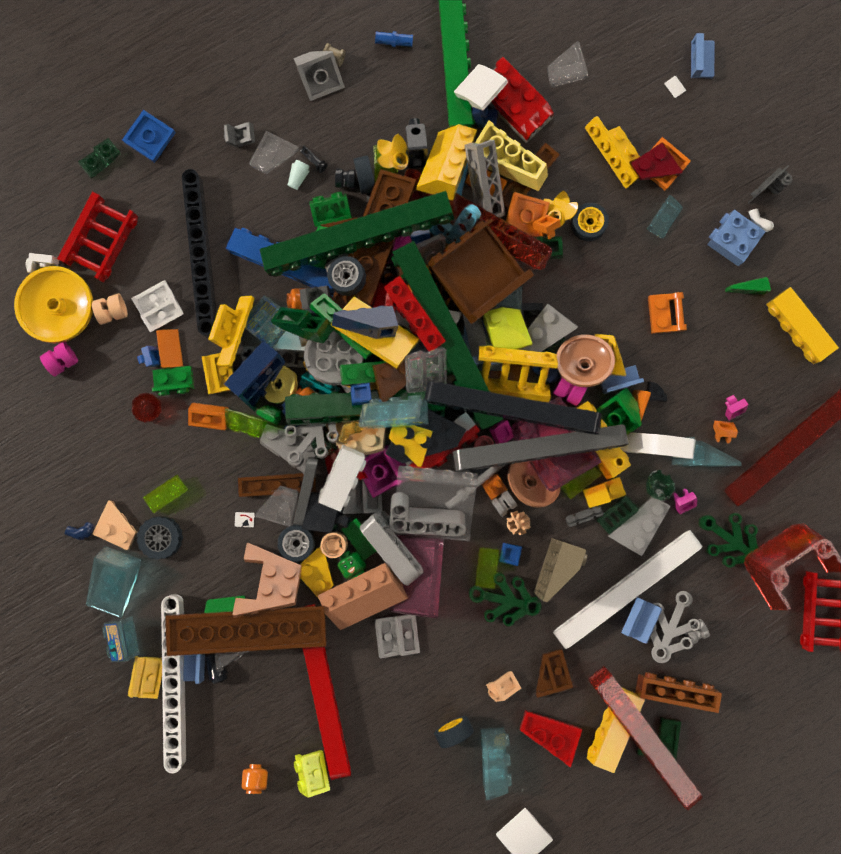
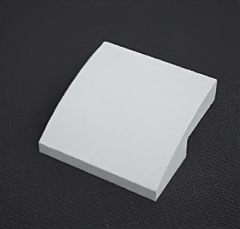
M478 64L457 87L454 93L458 98L469 101L472 107L484 110L507 85L508 80L494 70Z
M166 280L131 298L150 332L184 314Z
M526 808L496 833L500 841L512 854H538L553 841L551 835Z

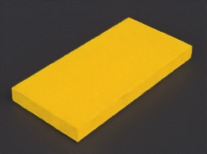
M353 297L343 310L349 311L371 307ZM399 325L395 337L379 339L334 327L396 369L419 341L418 337Z

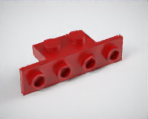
M398 276L384 287L398 307L397 311L400 316L408 321L410 330L414 335L417 334L429 353L446 342L401 276Z

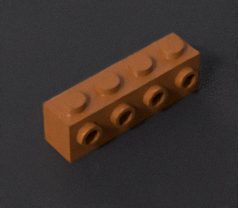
M645 672V675H638L635 692L643 699L719 713L722 696L721 692L714 689V685L703 683L702 686L695 685L696 682L690 680L678 682L676 678L664 676V679L657 678L656 674Z

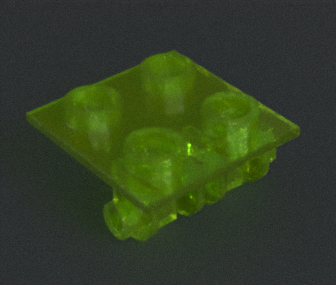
M225 408L226 425L229 429L235 432H245L254 438H261L263 429H265L267 422H264V419Z

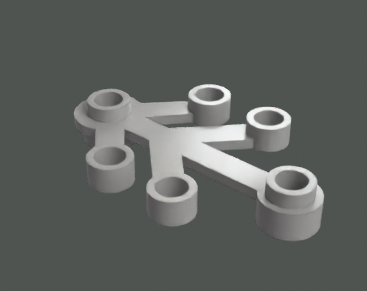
M329 423L327 438L331 443H337L340 435L337 432L336 423ZM312 424L301 427L287 426L285 428V434L288 438L308 434L298 448L287 455V461L292 467H300L303 464V454L315 438L317 443L315 453L320 459L327 457L328 450L325 447L323 428L326 424ZM289 430H294L292 434H288ZM332 434L337 435L335 439L330 438ZM320 450H325L322 455L319 454ZM293 455H297L295 460H291Z
M681 591L676 595L677 605L669 623L664 614V606L660 603H654V605H659L662 608L658 620L664 633L661 642L656 632L657 625H655L650 636L654 644L651 654L658 663H666L670 660L673 653L683 649L689 650L694 645L693 640L688 637L682 638L680 643L670 645L672 638L690 631H698L701 628V623L697 619H691L688 624L677 627L684 608L689 607L693 602L691 594L686 591ZM682 595H685L687 597V600L684 603L680 601V597ZM694 621L698 623L696 629L691 627V623ZM685 640L690 641L691 644L689 647L684 646ZM660 649L664 651L663 657L658 655Z

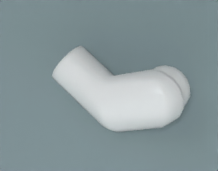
M758 209L749 211L751 222L766 232L773 229V222L761 218Z

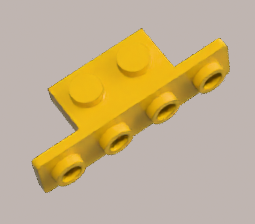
M598 116L594 117L585 126V129L623 186L628 188L639 178L630 163L640 156L620 126L608 131Z
M253 296L240 297L236 310L225 304L219 307L208 339L222 347L217 362L219 367H231L235 360L242 334L255 299Z

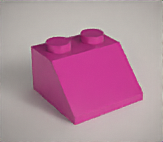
M389 445L384 447V451L373 453L364 459L367 462L363 472L366 473L368 479L363 481L372 498L412 478L405 463H401L385 454Z

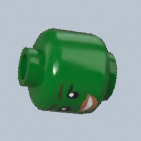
M347 551L340 556L341 560L337 566L345 579H353L365 573L366 564L358 552L351 553Z

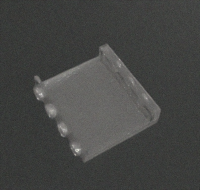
M399 466L396 493L403 492L408 495L409 507L462 511L466 518V532L461 536L395 534L470 541L478 474Z

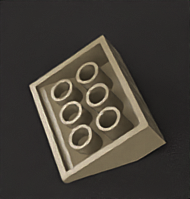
M552 538L534 593L541 600L548 602L580 570L581 565H585L588 556L585 554L586 549Z

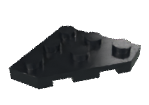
M415 401L412 402L403 419L405 423L433 431L431 438L426 436V442L420 444L421 447L427 449L425 457L457 447L466 431V428ZM406 427L407 435L404 438H413L414 430L411 427ZM391 441L385 452L386 455L401 463L412 461L405 454V449L402 445H395Z

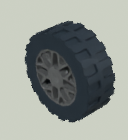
M161 516L146 520L140 526L139 532H137L139 549L148 558H154L155 560L173 556L181 547L183 532L179 524L174 522L175 520Z

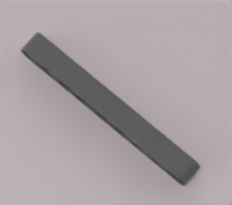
M616 425L600 428L598 435L571 432L453 451L456 472L618 448L627 446L629 443L625 425Z

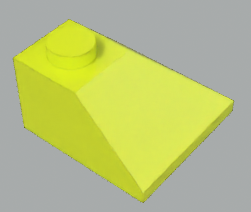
M501 307L488 311L483 315V323L493 347L518 350L533 344L519 309Z

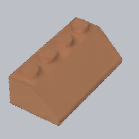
M387 563L318 595L321 605L325 607V614L340 630L408 599L401 581Z

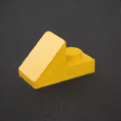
M620 477L583 490L589 508L609 503L611 500L626 495Z

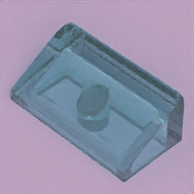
M669 194L647 229L663 239L683 207Z

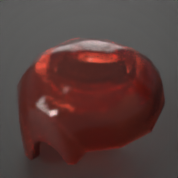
M142 393L133 399L132 414L138 421L144 423L153 422L160 416L161 403L155 395Z

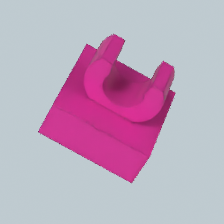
M732 395L726 398L727 410L725 415L730 421L745 413L749 404L745 399L737 401L736 397Z
M502 420L489 428L495 444L506 443L515 437L508 420Z
M685 488L683 489V497H679L674 493L676 510L680 515L697 507L696 495L694 492L689 493Z

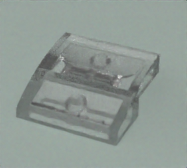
M439 347L427 353L420 350L405 356L406 392L426 391L428 381L447 384L445 348Z

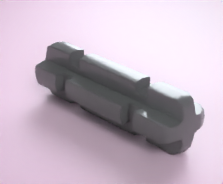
M598 505L592 507V510L589 508L575 513V516L573 514L566 517L567 525L573 527L577 525L576 523L587 522L594 519L595 516L596 518L603 516V510Z

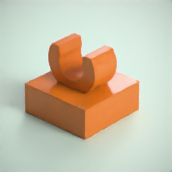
M545 215L533 222V229L540 231V236L542 237L547 234L548 239L555 236V229L561 226L560 219Z
M714 421L713 428L716 433L715 439L717 442H720L721 437H725L726 442L730 443L731 438L737 437L738 430L733 422Z
M498 474L493 475L481 484L491 500L508 490Z

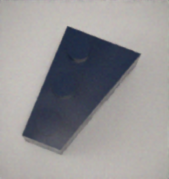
M263 341L242 362L241 366L229 376L224 385L255 412L258 408L256 403L259 398L266 395V387L270 381L274 382L286 361L277 351Z

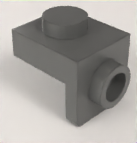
M250 122L234 127L229 124L224 125L225 142L236 148L254 143V125Z
M329 286L300 289L302 309L310 308V303L323 293L331 299Z

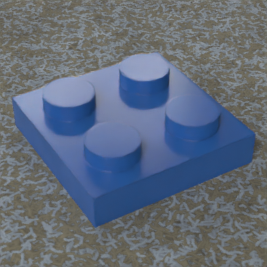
M143 110L122 141L155 163L176 132Z

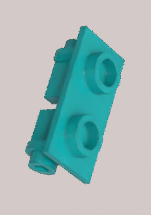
M308 371L301 376L302 379L299 383L302 389L306 387H311L315 391L319 389L318 393L321 395L339 392L341 389L337 385L319 382Z

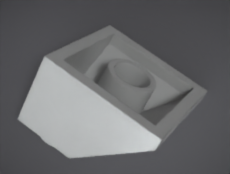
M313 51L293 58L310 101L345 88L332 51Z

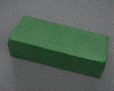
M235 596L209 599L206 602L204 613L233 611L235 599H246V597Z

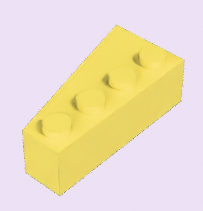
M489 120L475 143L480 144L491 139L495 140L499 174L539 191L548 177L547 164L529 150L521 147L520 143L516 140L513 141L503 130L496 128L494 123ZM489 146L483 148L484 157L486 158L490 153Z

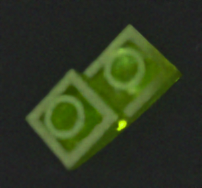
M589 459L561 482V488L571 500L602 474Z
M175 475L148 493L143 499L152 512L155 513L184 494L188 489L180 477Z
M479 548L475 586L495 589L493 576L497 570L499 550Z

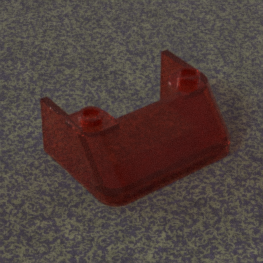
M799 523L790 526L748 554L745 558V567L771 610L791 609L781 592L789 584V576L785 568L813 550L826 572H841V557L832 542L805 524Z

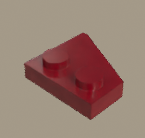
M660 143L631 163L640 181L649 180L650 178H664L670 175L679 176L683 173L663 143Z

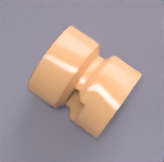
M119 293L108 296L107 300L101 298L92 301V309L100 325L112 322L113 318L119 320L128 316L125 302Z
M339 531L328 533L321 541L322 553L329 558L341 556L348 547L347 537Z

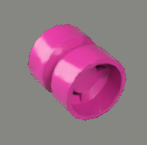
M64 341L55 346L54 351L49 350L40 356L42 364L54 377L64 372L65 367L70 368L78 363V358L74 351Z
M561 376L553 394L561 399L566 397L567 402L577 406L584 396L587 387L572 385Z

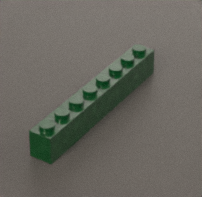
M417 387L399 390L384 403L380 402L378 390L373 389L371 390V404L353 406L351 391L349 393L331 392L330 394L322 395L320 393H312L305 396L292 394L285 397L286 422L288 426L404 419L413 401L444 417L445 407L425 403L426 389H419Z

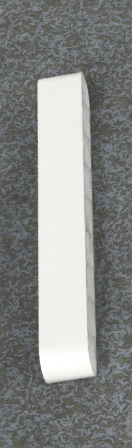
M691 530L686 531L556 628L553 632L565 649L571 647L698 552L702 545Z
M171 594L165 597L161 604L164 768L169 773L178 772L186 762L184 655L167 656L165 616L184 614L183 598L178 594ZM170 599L176 601L175 608L169 606ZM170 658L176 659L177 667H173L170 664ZM170 678L177 680L178 685L176 687L171 685ZM175 698L178 701V706H173L170 699ZM171 718L177 719L178 726L172 725ZM171 738L178 740V746L171 743ZM171 758H176L179 761V765H174L171 762Z

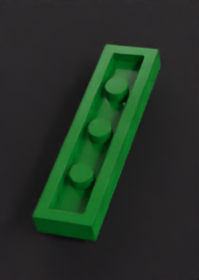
M325 293L310 303V309L319 317L327 318L330 324L332 323L334 312L342 310ZM334 328V331L363 358L367 359L373 354Z

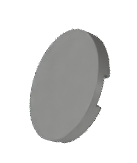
M334 330L324 344L308 340L304 350V362L308 372L319 382L328 385H341L340 365L363 363V357Z

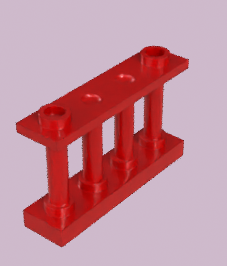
M92 191L57 259L70 267L72 263L76 262L97 272L95 278L104 283L112 273L111 268L131 230L136 227L138 216L131 210H129L126 216L104 205L105 200L99 194ZM103 212L123 222L119 231L116 232L96 222L95 219L98 213ZM93 228L113 238L114 241L108 249L87 239L89 230ZM85 245L105 255L101 266L79 256L78 251L81 246Z
M806 571V576L803 579L805 587L803 634L800 636L802 649L813 652L814 645L839 647L841 652V637L839 639L814 637L815 625L841 628V619L815 617L816 606L841 608V600L816 598L817 586L841 588V580L818 579V573Z

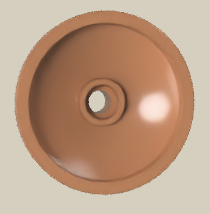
M593 335L571 337L560 346L557 352V370L563 379L575 386L592 387L599 385L609 378L614 369L615 356L612 348L603 339Z
M548 458L509 465L508 482L512 492L521 502L531 507L542 508L550 505L557 499L561 489V480L556 467Z

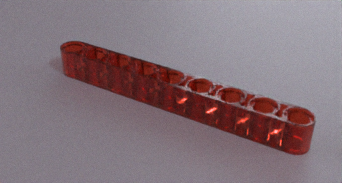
M408 169L404 174L406 177L416 179L417 185L422 175L421 172L415 169ZM416 185L412 198L418 200L433 194L416 190ZM457 193L453 201L449 200L454 216L452 221L456 222L460 213L468 205L477 206L481 212L477 224L481 221L486 223L492 219L493 221L489 224V227L512 256L537 270L545 269L552 254V249L548 245ZM470 213L469 217L467 218V219H469V220L472 218V217H471V216H472L471 213Z
M841 389L724 490L736 506L746 502L841 419Z
M602 666L588 678V681L678 801L689 811L703 796L613 675Z

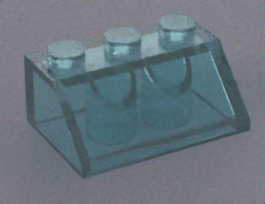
M420 395L408 396L409 400H401V397L389 398L388 402H382L381 399H371L369 403L362 406L359 427L377 429L429 424L427 400L421 399Z
M504 728L481 729L483 789L486 800L507 794L508 786H512L511 773L507 774V766H511L510 754H506V746H510L509 734H505Z

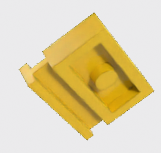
M220 353L202 356L208 394L210 395L231 391L224 383L234 373L233 365L231 367H219L217 362Z
M135 656L128 691L129 697L158 699L162 679V658Z

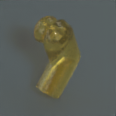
M357 420L344 424L337 441L347 444L350 435L361 433L364 425Z

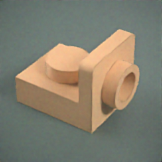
M512 671L505 673L496 681L486 684L490 697L496 702L505 701L521 689Z

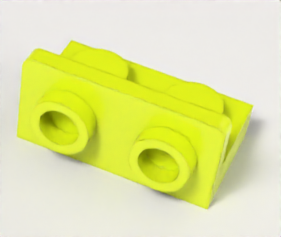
M319 750L303 756L300 754L295 755L294 768L299 776V781L297 782L299 792L309 798L330 791L323 751Z

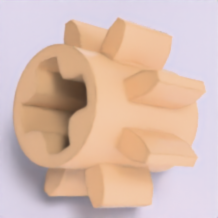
M518 511L512 512L511 517L507 518V528L513 535L517 533L523 535L527 529L531 528L530 518L524 511L520 513Z

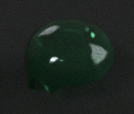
M662 470L652 471L648 476L645 487L647 493L652 498L660 501L670 499L675 492V484L671 476L662 474Z

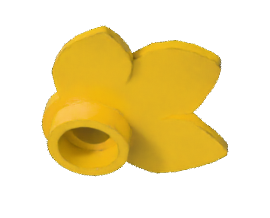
M396 134L392 142L382 139L378 140L377 148L381 156L377 159V162L380 166L386 169H405L409 163V158L406 154V142L401 135ZM397 158L401 160V164L397 162Z
M565 191L560 192L553 201L544 199V201L550 202L547 215L554 218L559 216L561 226L566 220L572 219L578 210V203H570L569 196Z

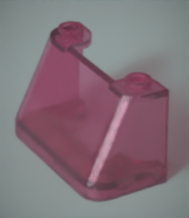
M561 397L548 402L566 406ZM517 421L511 429L516 441L571 433L570 430ZM592 451L529 462L546 489L553 492L601 463V460L597 453Z
M397 534L400 541L421 565L423 573L408 586L402 583L408 599L389 608H391L392 613L438 618L444 539Z

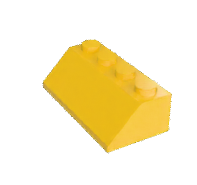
M458 124L438 132L416 190L433 195L446 191L448 199L453 201L467 164L465 144L474 143L477 130Z

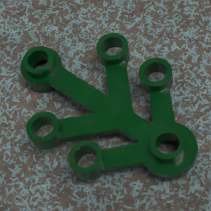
M732 513L728 518L732 525L733 536L718 526L714 517L704 515L699 519L701 529L711 530L728 542V544L708 545L707 553L709 555L717 556L719 553L735 550L745 554L736 557L725 556L722 559L724 566L731 568L735 564L748 563L750 566L759 567L764 563L765 553L758 548L756 540L758 528L755 525L748 524L745 526L744 532L748 535L749 547L743 544L740 527L742 516L740 514ZM734 515H736V516L738 517V521H737V522H734V521H733V516H734ZM708 519L711 521V525L709 527L706 526V521ZM750 527H753L754 529L752 534H750L748 531ZM713 546L716 548V552L714 554H712L710 551V549ZM755 554L759 556L757 561L753 559ZM728 558H731L732 563L730 565H727L726 560Z
M501 572L495 573L493 580L500 586L505 596L486 592L480 586H473L468 592L470 599L475 603H479L483 599L502 603L493 610L488 609L484 612V618L487 622L495 621L496 617L514 606L519 607L520 609L512 615L507 613L502 617L503 623L508 627L512 626L515 621L526 614L535 616L542 609L541 601L537 597L530 596L524 586L523 579L519 576L512 579V585L515 589L519 590L524 600L515 598L506 583L504 574ZM498 576L503 577L502 581L500 582L496 581V578ZM521 580V584L516 586L515 581ZM475 590H478L479 595L474 596L473 592ZM530 603H535L533 608L528 607ZM493 613V617L488 619L487 614ZM511 617V622L506 623V618Z

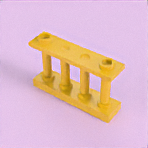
M479 346V360L483 361L481 375L490 392L540 402L550 401V386L546 384L549 368H558L557 354ZM491 362L503 363L500 379L488 378ZM511 364L522 365L519 381L508 380ZM530 366L542 367L538 383L527 382Z

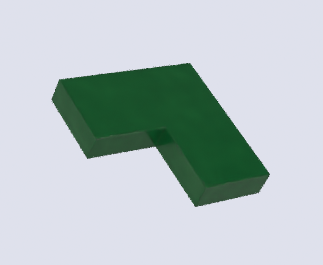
M660 717L658 736L639 734L636 754L676 761L681 721Z

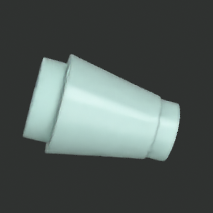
M296 160L294 164L292 163L287 185L298 190L310 172L308 171L310 166L299 160Z

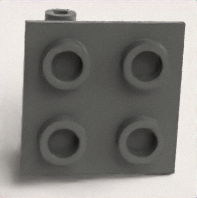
M789 165L783 170L779 167L751 193L753 197L748 203L766 188L773 194H779L790 185L793 179L786 171Z

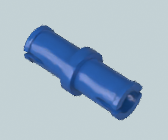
M376 31L375 44L392 45V47L396 45L412 47L413 34H396V31H393V33Z

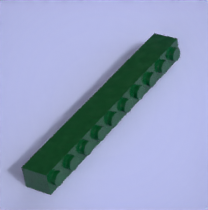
M443 191L259 250L264 270L269 276L276 277L289 270H299L302 266L308 264L316 265L324 259L331 260L344 253H354L357 249L363 247L371 248L379 242H390L399 236H410L418 230L426 231L434 225L448 224L451 220H454L447 192Z
M412 241L393 251L394 257L391 259L396 268H401L403 275H401L402 279L410 286L412 293L446 340L437 350L441 357H446L448 363L445 366L449 374L454 373L457 379L454 381L455 386L490 392L415 242ZM473 412L474 416H472L476 426H480L482 430L503 420L501 417Z

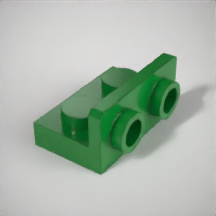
M342 192L332 193L331 197L327 198L317 196L312 198L313 201L309 203L315 227L352 218L347 195L342 194Z
M192 366L152 370L154 381L152 392L158 393V396H167L173 391H177V394L189 393V390L194 389Z

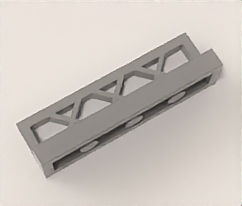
M491 139L480 144H465L473 202L481 212L479 220L487 222L490 219L495 220L504 216L505 209L495 140ZM489 146L490 153L486 158L484 157L483 148ZM489 165L492 167L493 171L490 177L487 176V169ZM492 184L495 186L493 196L490 195L489 191ZM496 203L498 212L493 214L492 208Z

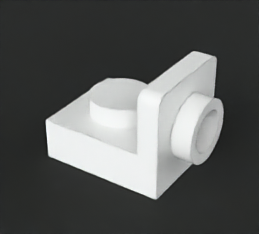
M29 253V258L26 260V269L31 274L38 270L39 267L58 266L59 260L51 255Z

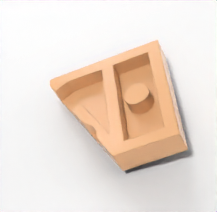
M108 500L93 535L129 550L137 535V531L128 523L124 514L117 509L114 501Z

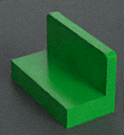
M356 518L350 523L348 528H342V531L362 559L365 560L377 551L360 530L362 523Z

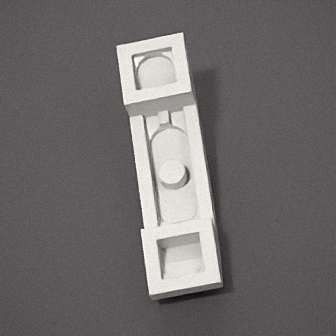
M629 433L627 435L629 445L620 447L622 451L628 453L693 459L696 440L667 435Z

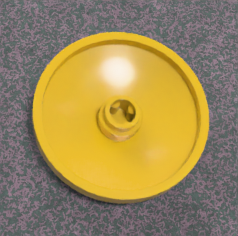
M58 266L40 268L29 274L22 281L16 292L14 302L16 318L25 332L40 341L47 343L66 342L82 333L89 324L93 313V296L88 284L75 272Z

